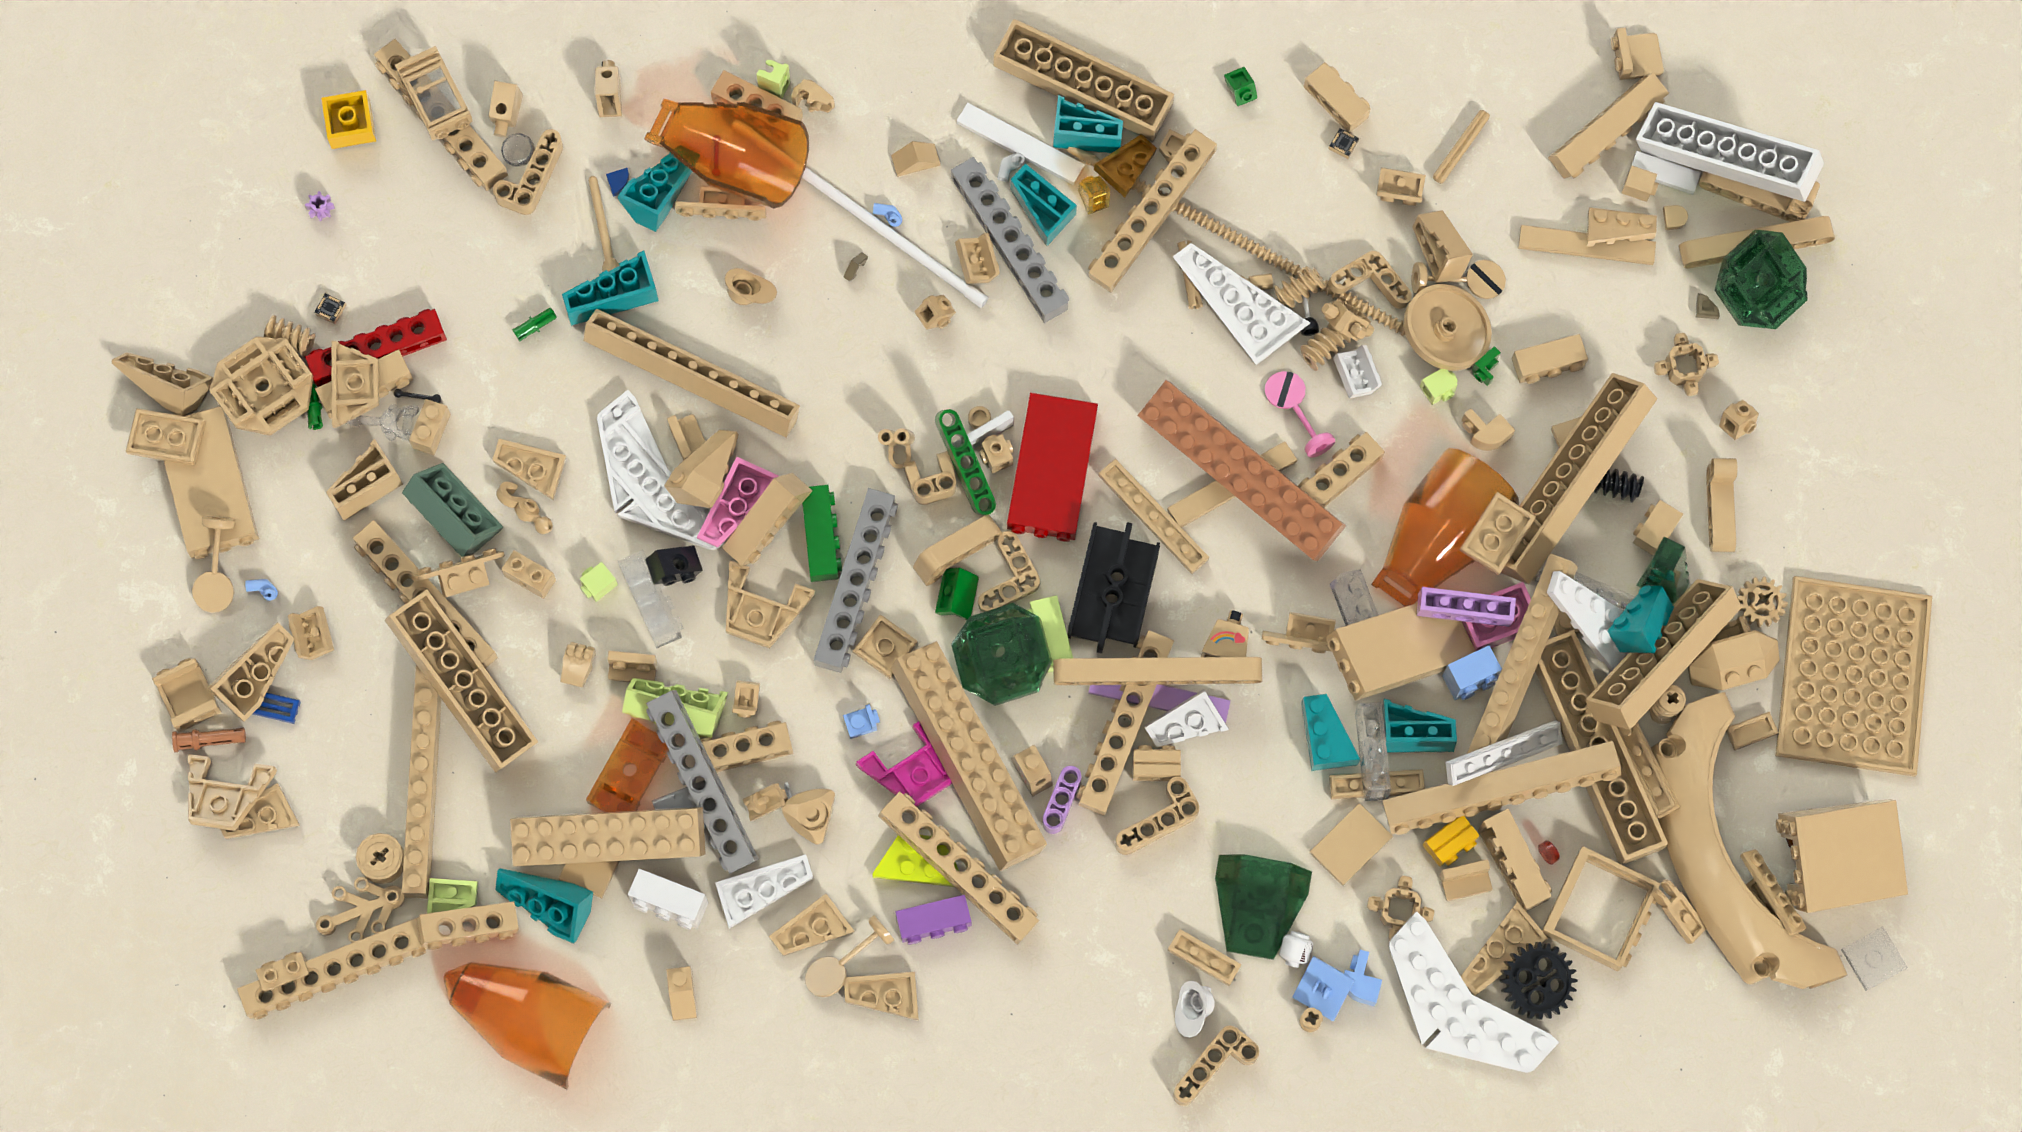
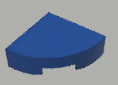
M628 168L606 174L613 197L619 195L629 180Z

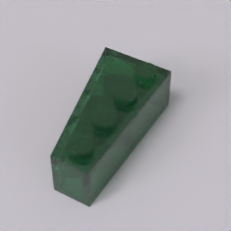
M1663 537L1647 562L1636 586L1640 587V589L1646 585L1662 586L1670 601L1674 604L1685 593L1690 583L1689 579H1687L1689 573L1686 571L1688 564L1685 562L1687 559L1685 546Z

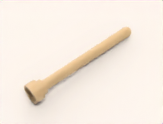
M591 176L588 181L605 259L602 272L610 271L618 267L619 263L613 257L598 180L595 176Z

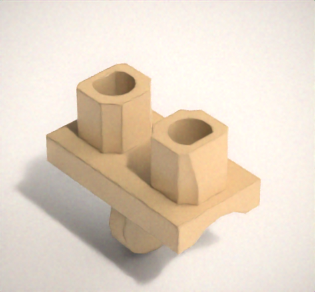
M776 783L744 798L743 802L748 808L750 821H755L786 806L785 802L788 800L785 790L780 789L779 784Z

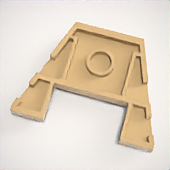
M730 560L726 633L770 649L814 597L815 590L795 583L787 605L742 590L750 572V567L741 566L739 563Z
M189 754L188 781L190 793H188V821L192 825L236 831L275 776L277 769L275 766L254 764L248 785L205 780L211 764L210 758Z

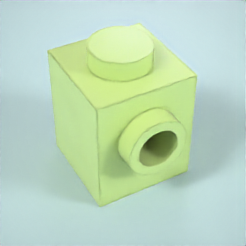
M1439 369L1422 379L1420 388L1431 405L1440 400L1445 402L1455 395L1454 392L1457 388L1458 380L1452 371Z
M602 562L594 568H587L580 578L582 584L580 587L581 591L588 599L592 597L596 602L618 586L615 577Z

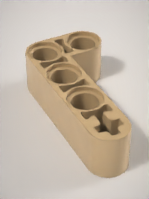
M549 129L543 132L519 185L506 180L495 183L493 193L498 205L523 215H529L535 211L563 150L562 139L558 131ZM540 160H548L545 165L538 164ZM532 179L539 180L535 185L529 184ZM502 191L510 192L507 196H499ZM530 199L529 203L520 204L521 200Z
M1712 458L1707 466L1708 529L1711 552H1735L1736 549L1734 481L1737 477L1736 458Z
M989 514L925 549L918 556L913 569L924 584L929 586L941 578L946 569L995 542L1000 534H1002V531Z
M1173 777L1169 780L1166 795L1171 803L1170 806L1118 833L1115 847L1120 854H1132L1193 822L1197 818L1200 806L1185 779ZM1173 785H1180L1183 788V792L1181 794H1174L1171 791V787ZM1191 805L1195 812L1187 815L1182 811V807ZM1164 816H1170L1173 818L1174 823L1167 826L1162 823L1161 819ZM1143 827H1150L1153 830V834L1151 836H1144L1140 830ZM1123 838L1127 841L1131 840L1129 847L1126 844L1121 845Z
M1234 1026L1224 1027L1176 1085L1173 1092L1175 1102L1181 1106L1191 1104L1230 1055L1243 1065L1249 1066L1254 1064L1260 1052L1258 1045ZM1230 1032L1234 1034L1236 1041L1228 1044L1223 1040V1035ZM1246 1047L1251 1048L1254 1051V1057L1251 1059L1245 1058L1242 1055V1049ZM1210 1051H1217L1221 1056V1060L1218 1062L1210 1061L1208 1053ZM1201 1069L1205 1072L1206 1078L1198 1081L1194 1078L1193 1072ZM1189 1083H1191L1193 1087L1188 1094L1190 1098L1185 1096L1182 1099L1179 1090L1184 1091L1189 1086Z

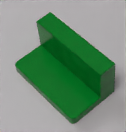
M962 568L946 569L942 576L935 613L941 616L956 615L965 620H970L979 577Z

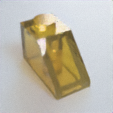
M1089 176L1081 180L1078 192L1088 215L1108 208L1110 188L1101 176Z

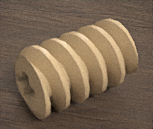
M1305 266V275L1297 271V280L1293 276H1289L1290 284L1283 280L1281 281L1282 289L1275 285V294L1280 303L1286 307L1288 305L1294 308L1295 301L1298 303L1303 302L1302 295L1308 299L1310 298V291L1314 294L1318 293L1317 285L1322 289L1326 288L1318 271L1315 268L1311 270Z
M272 315L265 327L264 337L286 338L297 353L299 352L303 357L307 356L313 347L316 337L315 333L309 335L310 328L308 327L301 332L302 326L300 324L293 329L292 321H289L287 326H284V318H281L276 323V315Z
M1328 323L1327 328H1322L1320 333L1314 335V339H1309L1307 345L1301 346V354L1306 363L1314 371H1317V362L1324 365L1323 357L1330 360L1332 357L1329 352L1332 351L1337 354L1338 349L1336 346L1344 348L1343 340L1350 343L1351 339Z
M1671 685L1651 706L1649 712L1654 722L1667 724L1684 709L1686 697L1682 689L1676 685Z

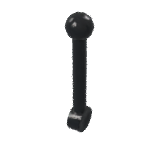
M401 389L394 391V396L397 398L404 396L428 399L437 403L441 402V397L438 394L428 396L402 392Z

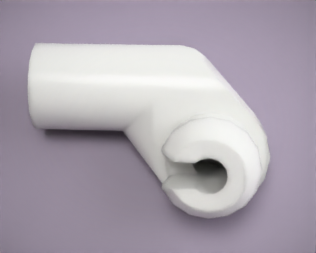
M1014 153L1003 158L997 179L1007 182L1010 171L1024 164V156L1021 153Z

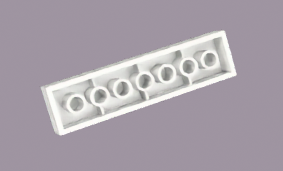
M1658 102L1654 103L1636 138L1642 153L1803 202L1806 201L1824 165L1821 153L1817 149Z

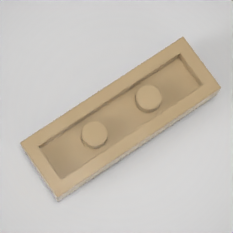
M1179 929L1167 950L1227 986L1231 985L1241 967L1240 963Z

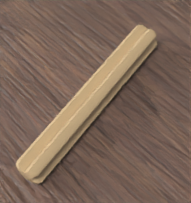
M1480 110L1434 173L1433 179L1436 182L1442 184L1489 120V113L1484 110Z

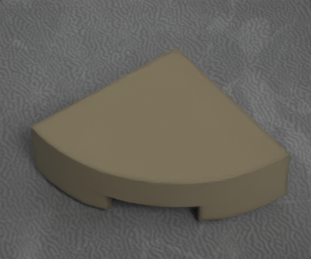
M861 252L854 257L843 277L848 281H852L857 276L856 272L859 266L865 265L868 256Z
M1698 293L1696 317L1719 319L1718 307L1708 296Z

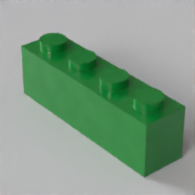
M829 485L810 486L809 488L813 491L802 503L811 582L839 579L838 572H842L841 558H836V550L840 549L839 536H834L833 528L838 527L837 516L831 512V506L835 505L834 491L829 492Z

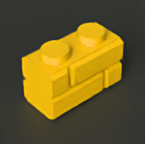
M1461 816L1428 838L1423 843V847L1439 867L1444 864L1450 866L1459 859L1458 853L1462 850H1465L1467 853L1477 845L1476 840L1479 834L1470 825L1466 817Z

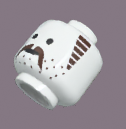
M1291 931V934L1283 937L1279 955L1286 960V965L1299 968L1300 964H1307L1309 962L1313 949V942L1309 940V935Z

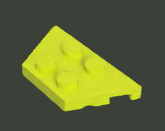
M899 835L873 872V878L954 887ZM920 835L925 840L931 838L929 835ZM937 846V852L940 855H948L946 846ZM954 862L955 869L959 871L956 862Z

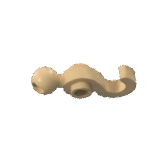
M503 482L496 491L498 500L505 506L515 508V512L520 520L533 521L538 533H549L553 528V523L550 518L539 515L537 503L532 499L511 496L510 494H514L518 486L512 482Z

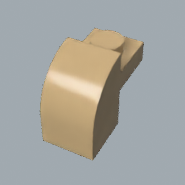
M1469 409L1461 420L1465 430L1470 434H1474L1470 444L1484 451L1500 448L1513 437L1515 429L1501 414L1486 425L1472 409Z

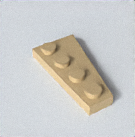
M1518 901L1461 975L1470 993L1474 996L1478 995L1502 976L1501 970H1508L1509 967L1504 961H1513L1510 953L1519 955L1517 947H1522L1526 951V943H1531L1534 947L1535 942H1541L1542 944L1548 939Z

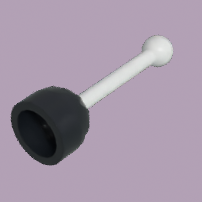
M1302 295L1306 317L1304 319L1309 321L1310 324L1301 330V334L1303 336H1312L1319 332V326L1317 321L1310 317L1308 300Z

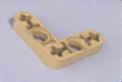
M1377 251L1367 252L1337 270L1328 281V287L1333 293L1342 294L1366 279L1371 278L1391 305L1398 309L1405 308L1412 298L1409 288L1386 259ZM1369 261H1376L1377 264H1370ZM1356 268L1360 270L1362 276H1354L1351 273V269ZM1381 276H1389L1392 280V283H1384L1381 279ZM1344 277H1346V280L1344 281L1343 284H1341V283H1340V284H1336L1335 281H1338V282H1339V281L1343 280ZM1397 295H1398V296H1401V295L1404 296V299H1403V298L1398 299V298H1397Z
M1005 531L998 537V548L1014 577L983 592L979 596L978 606L981 612L985 614H992L1036 592L1040 586V578L1019 538L1012 531ZM1004 538L1014 540L1012 547L1015 552L1012 554L1008 545H1002L1004 544ZM1015 557H1022L1026 563L1023 567L1016 568L1012 561ZM1027 577H1029L1030 580L1035 579L1033 587H1030V585L1027 584L1022 587L1023 592L1020 593L1019 587L1016 584V582H1019V586H1021L1026 582ZM1006 587H1012L1015 589L1016 594L1012 598H1006L1002 591ZM995 593H999L1002 603H999V599L992 602L993 607L983 606L985 598L993 600L996 598Z

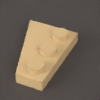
M1589 207L1587 247L1595 246V243L1605 242L1606 245L1614 244L1616 240L1624 239L1629 242L1654 239L1657 216Z
M499 439L492 460L493 463L554 500L566 456Z
M277 783L263 791L236 831L220 830L224 838L229 839L300 826L281 787Z
M825 894L772 933L769 938L782 956L854 933L855 931L828 895Z
M915 972L846 977L844 982L845 1003L919 1020Z

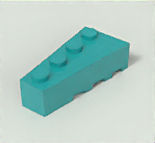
M644 250L639 252L633 259L629 261L626 259L619 263L618 267L610 271L606 270L592 281L587 280L562 294L571 326L588 321L596 309L611 315L659 301Z

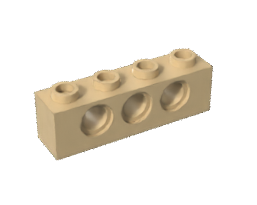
M725 70L722 71L711 90V98L716 106L722 109L726 107L732 110L736 116L740 118L746 117L752 120L756 126L772 130V133L780 138L786 137L791 139L803 119L801 108ZM734 94L741 95V98L735 100L732 99L731 96ZM753 104L761 105L759 109L750 108ZM773 114L781 115L778 119L770 118Z
M1367 432L1362 436L1357 434L1349 442V447L1345 450L1339 449L1332 456L1333 460L1329 464L1323 463L1315 470L1316 475L1311 479L1305 478L1298 486L1325 508L1383 458L1385 451ZM1358 454L1362 460L1353 461L1350 455ZM1341 468L1345 474L1338 476L1333 470ZM1320 482L1325 483L1328 489L1320 490L1316 484Z
M781 721L770 722L767 724V727L759 729L758 726L749 727L744 730L745 732L735 734V732L724 733L721 735L722 738L718 739L710 737L700 739L716 772L793 754L786 722L781 723ZM763 737L773 739L769 746L761 745L760 740ZM741 742H746L750 745L749 749L744 752L739 751L737 746ZM725 748L727 752L723 757H717L714 755L715 750Z
M514 902L420 914L417 918L421 948L428 947V950L442 948L443 944H452L453 947L466 944V941L475 940V943H484L490 941L489 938L499 937V940L513 938V935L519 930ZM486 920H495L497 928L488 927ZM462 923H471L474 931L468 932L464 930ZM439 926H447L450 929V934L443 935L440 933Z

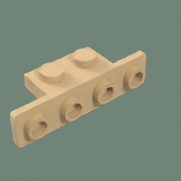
M700 186L699 203L675 202L676 213L684 217H691L693 215H702L706 218L725 216L727 219L747 217L749 220L757 221L761 220V218H766L767 215L765 206L745 205L746 190L741 188Z
M496 548L482 551L483 555L478 557L471 554L461 557V561L453 563L452 560L439 563V568L431 570V567L418 569V574L411 575V578L414 581H420L438 576L443 597H449L490 585L484 562L501 558L505 555L503 551H496Z
M1289 612L1286 634L1263 631L1262 640H1266V643L1269 645L1278 646L1280 643L1289 644V647L1301 650L1303 647L1312 648L1313 652L1325 653L1330 651L1326 637L1334 631L1336 620Z
M1756 849L1743 852L1740 857L1753 876V879L1746 886L1756 899L1771 914L1781 920L1790 935L1806 930L1801 916L1792 906L1789 897L1783 892L1776 877L1764 862L1762 855Z

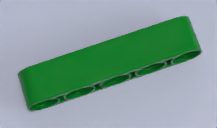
M941 410L935 416V423L969 503L975 513L979 515L991 514L996 508V502L960 417L954 410ZM946 413L952 417V423L949 426H945L942 422V417ZM955 434L961 438V444L957 448L951 443V439ZM963 456H967L970 459V466L967 469H964L960 463ZM973 477L979 480V487L976 490H973L969 484ZM982 498H985L989 504L985 511L979 508V501Z

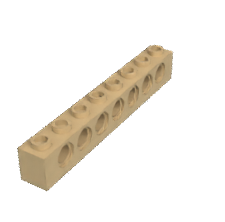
M394 39L374 54L377 61L375 66L382 75L386 73L390 77L388 81L396 91L398 89L402 91L404 101L409 106H414L398 72L393 70L395 64L411 56ZM425 74L413 80L417 83L412 87L415 91L417 87H424L432 83V81ZM436 85L425 90L422 94H416L419 101L425 97L430 98L426 103L420 102L430 122L437 120L434 116L438 113H443L445 116L456 111ZM470 125L458 130L456 134L448 135L442 139L445 142L443 144L450 155L454 153L459 158L457 160L458 164L464 171L468 169L471 172V179L478 187L483 186L488 191L495 183L508 176L506 167ZM464 146H472L470 150L462 151V148ZM478 162H485L483 167L475 166Z
M1194 129L1191 134L1187 133L1181 142L1183 146L1178 152L1175 150L1168 159L1169 164L1165 170L1162 168L1159 170L1154 178L1156 182L1152 187L1148 186L1141 196L1143 199L1140 204H1135L1128 213L1130 217L1125 224L1121 222L1116 228L1114 239L1112 241L1108 240L1101 249L1103 253L1099 259L1095 258L1088 267V270H1090L1088 272L1089 278L1110 293H1112L1217 151V144L1198 130ZM1188 152H1194L1197 154V157L1194 160H1188L1185 158V155ZM1181 170L1184 175L1180 178H1175L1172 176V172ZM1165 187L1170 189L1171 192L1167 196H1162L1158 191ZM1153 205L1157 208V211L1154 214H1148L1145 211L1146 207ZM1140 223L1144 226V229L1140 232H1135L1132 230V226ZM1123 241L1131 244L1127 250L1120 249L1118 245ZM1114 259L1117 261V265L1114 268H1108L1105 265L1106 261Z
M374 520L353 537L356 543L354 549L361 557L366 555L371 560L369 565L377 574L382 572L386 576L384 579L385 583L392 590L396 588L401 593L399 598L404 604L427 589L454 627L459 629V634L468 645L475 646L473 653L485 669L498 658L495 651L451 603L443 597L428 578L414 581L410 587L403 586V582L406 579H412L411 575L418 574V567ZM375 547H384L381 553L373 554V549ZM393 562L399 563L397 569L393 571L388 570L389 564Z
M1148 630L1146 636L1141 634L1136 648L1140 649L1138 657L1133 656L1132 658H1144V654L1148 652L1153 653L1156 658H1168L1174 640ZM1121 685L1119 690L1123 691L1120 700L1115 699L1111 712L1115 713L1112 722L1107 720L1102 733L1106 734L1103 743L1098 742L1093 755L1098 757L1095 764H1089L1085 774L1089 778L1086 786L1081 785L1076 797L1080 799L1078 806L1103 816L1105 815L1156 685ZM1129 695H1134L1139 699V704L1131 706L1127 703L1126 698ZM1122 716L1127 717L1130 720V726H1120L1118 718ZM1118 738L1122 743V747L1118 749L1112 748L1109 740ZM1105 759L1110 760L1113 763V769L1104 770L1101 767V761ZM1101 781L1105 786L1104 791H1094L1092 783Z
M899 791L882 809L878 817L1018 945L1040 921L1036 918L1038 916L1037 913L1029 906L1025 908L1019 902L1020 898L1012 890L1007 891L1002 886V881L996 875H990L984 870L985 866L979 859H972L966 853L968 850L958 841L955 843L949 837L950 833L943 826L940 825L938 827L931 821L933 818L927 811L923 809L920 811L914 805L915 801L908 794L905 793L903 795ZM902 814H911L914 821L912 823H905L902 820ZM927 829L931 833V838L927 840L921 838L919 830ZM937 846H946L948 855H940L937 852ZM954 862H963L966 870L964 872L957 871L954 867ZM972 878H980L983 881V887H974ZM991 893H996L1000 896L1001 902L999 904H993L990 901L989 895ZM1007 910H1015L1018 913V919L1010 920L1007 916Z
M417 918L306 961L309 974L289 982L295 983V990L292 993H285L284 989L287 984L269 990L273 993V997L269 1002L264 1003L262 1002V996L265 992L262 990L259 980L239 987L237 991L246 1015L250 1019L258 1020L266 1017L268 1012L274 1009L281 1011L291 1006L290 1003L297 1000L300 1002L307 1001L313 998V994L317 992H330L336 989V985L340 983H353L359 979L358 976L366 973L368 975L376 974L381 971V967L388 964L396 966L404 962L403 959L411 955L413 957L421 956L426 953L428 947L421 948ZM402 938H407L409 941L407 947L398 949V941ZM385 947V955L381 958H376V949ZM357 956H362L363 963L358 967L352 966L353 959ZM340 965L341 970L339 974L331 976V967ZM318 974V980L315 984H307L309 975Z

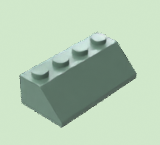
M444 463L414 474L402 492L409 502L414 505L461 557L477 552L503 529L499 521Z

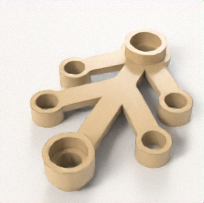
M358 877L354 882V887L357 891H367L379 897L369 901L347 892L342 886H336L332 890V897L336 901H345L357 907L333 917L328 915L321 916L316 922V928L322 935L328 936L335 932L336 926L360 917L355 929L350 931L348 935L349 941L354 943L356 941L352 940L353 934L359 933V940L364 939L363 934L374 910L383 907L378 920L371 924V931L374 934L386 930V923L392 910L401 907L404 903L405 896L402 894V889L394 885L384 889L369 883L365 877ZM360 881L366 882L364 888H358ZM343 890V896L340 898L336 897V892ZM391 893L397 895L394 901L388 899ZM323 921H329L327 928L321 927ZM377 924H382V930L376 932L374 930L375 926Z

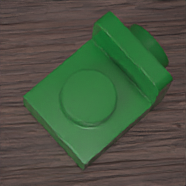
M1245 67L1224 74L1225 82L1234 94L1237 106L1257 99L1255 82Z
M1495 346L1481 357L1472 368L1476 380L1480 383L1484 382L1486 386L1494 378L1489 371L1499 363L1497 359L1501 352Z

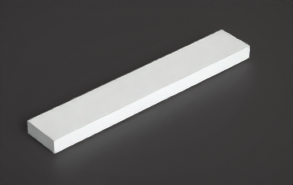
M969 103L966 104L957 119L958 125L1013 154L1021 153L1026 161L1073 186L1085 168V164Z
M1554 720L1447 761L1448 784L1452 786L1563 744L1561 722Z

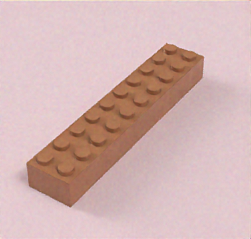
M1165 380L1137 415L1312 560L1318 562L1346 527L1337 517L1168 380Z

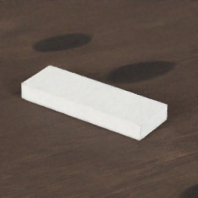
M1636 151L1631 165L1656 173L1655 182L1692 195L1695 192L1701 174L1699 171Z
M1006 411L967 434L972 448L974 449L981 445L988 436L998 435L1013 426L1014 417L1010 411ZM961 438L952 443V445L956 448L959 447Z

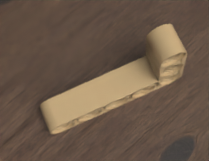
M1704 171L1699 181V186L1709 192L1789 222L1806 218L1813 207L1820 188V184L1815 181L1806 201L1803 202Z

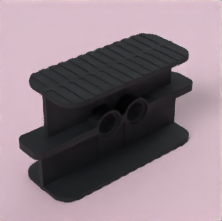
M1097 522L1093 523L1067 635L1070 639L1073 636L1098 642L1097 653L1103 652L1106 638L1134 644V648L1138 644L1160 543L1157 542V545L1129 539L1133 523H1126L1125 532L1097 526ZM1117 572L1123 575V579L1115 581L1111 578V575ZM1110 594L1116 595L1118 601L1110 603L1106 600V596Z

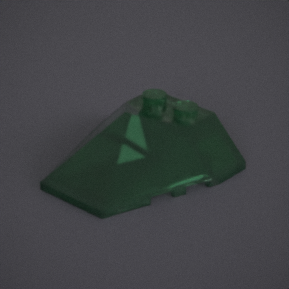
M1219 855L1215 882L1226 952L1274 960L1282 945L1283 937L1288 934L1309 894L1312 871L1293 863L1251 855Z

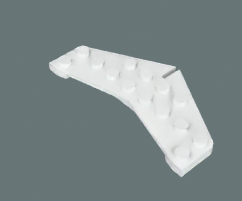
M627 390L604 408L597 417L615 514L633 500L630 505L617 514L618 517L709 550L717 549V547L697 539L711 508L679 504L664 487L671 472L667 469L636 398ZM730 536L721 545H723L730 538Z
M1415 912L1391 938L1389 949L1421 1044L1423 1045L1437 1028L1440 1030L1425 1048L1528 1073L1533 1071L1559 1043L1551 1034L1472 995L1429 924L1418 912Z

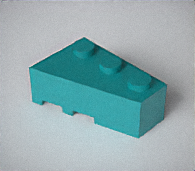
M1058 95L1053 140L1054 148L1068 149V147H1075L1084 151L1113 153L1121 147L1123 120L1098 110L1097 112L1084 108V105L1080 103L1076 105L1066 101L1065 97Z
M1026 163L1011 178L1010 189L1045 245L1048 246L1076 216L1077 205Z
M1646 585L1627 604L1626 609L1614 620L1613 625L1607 632L1619 652L1655 653V642L1661 639V628L1667 625L1674 606L1662 586Z
M1327 694L1303 697L1301 706L1311 771L1358 765L1360 757Z
M1384 698L1381 708L1384 752H1454L1457 743L1456 719L1429 711L1425 713L1412 709V706L1398 705Z

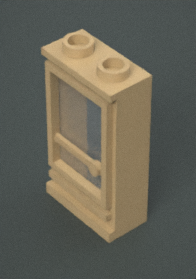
M436 46L395 64L398 75L432 141L443 139L450 132L456 129H464L473 122L470 111Z

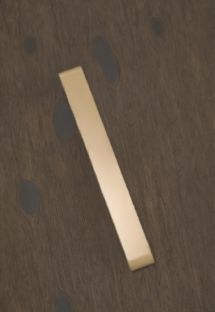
M1260 657L1072 658L1053 660L1054 685L1255 684L1263 682L1262 658Z

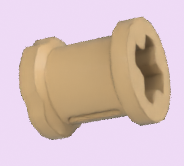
M1315 1008L1306 1009L1299 1020L1301 1028L1306 1032L1318 1030L1323 1021L1322 1013ZM1308 1015L1317 1019L1314 1025L1311 1022H1306Z

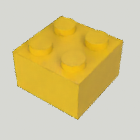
M366 90L321 98L327 139L332 149L376 142L371 103Z

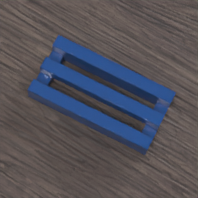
M266 693L265 699L291 704L293 707L291 709L262 702L260 707L289 713L290 717L259 709L252 714L295 724V717L298 714V706L300 707L301 702L300 700Z

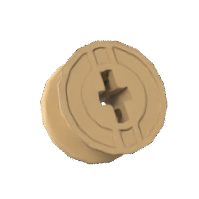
M377 833L370 835L357 848V866L362 874L373 883L386 884L393 882L403 873L404 849L389 834ZM379 855L385 857L386 860L383 863L378 861L377 857Z

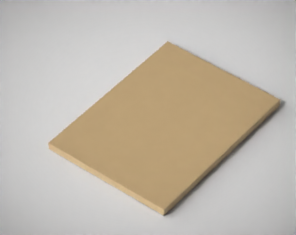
M1800 576L1793 577L1778 723L1779 733L1777 734L1775 756L1914 777L1917 775L1932 607L1931 595Z

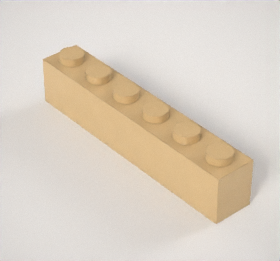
M1654 72L1644 75L1551 154L1548 159L1564 179L1571 176L1576 178L1584 171L1583 167L1587 163L1592 164L1601 157L1599 153L1605 149L1607 151L1617 143L1615 141L1616 138L1620 135L1623 137L1632 131L1633 128L1631 126L1636 121L1640 123L1649 115L1647 112L1652 109L1655 102L1663 104L1665 102L1663 98L1669 92Z

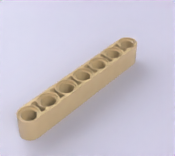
M1821 216L1689 240L1679 244V250L1684 268H1695L1822 245L1834 241L1835 235L1830 217Z

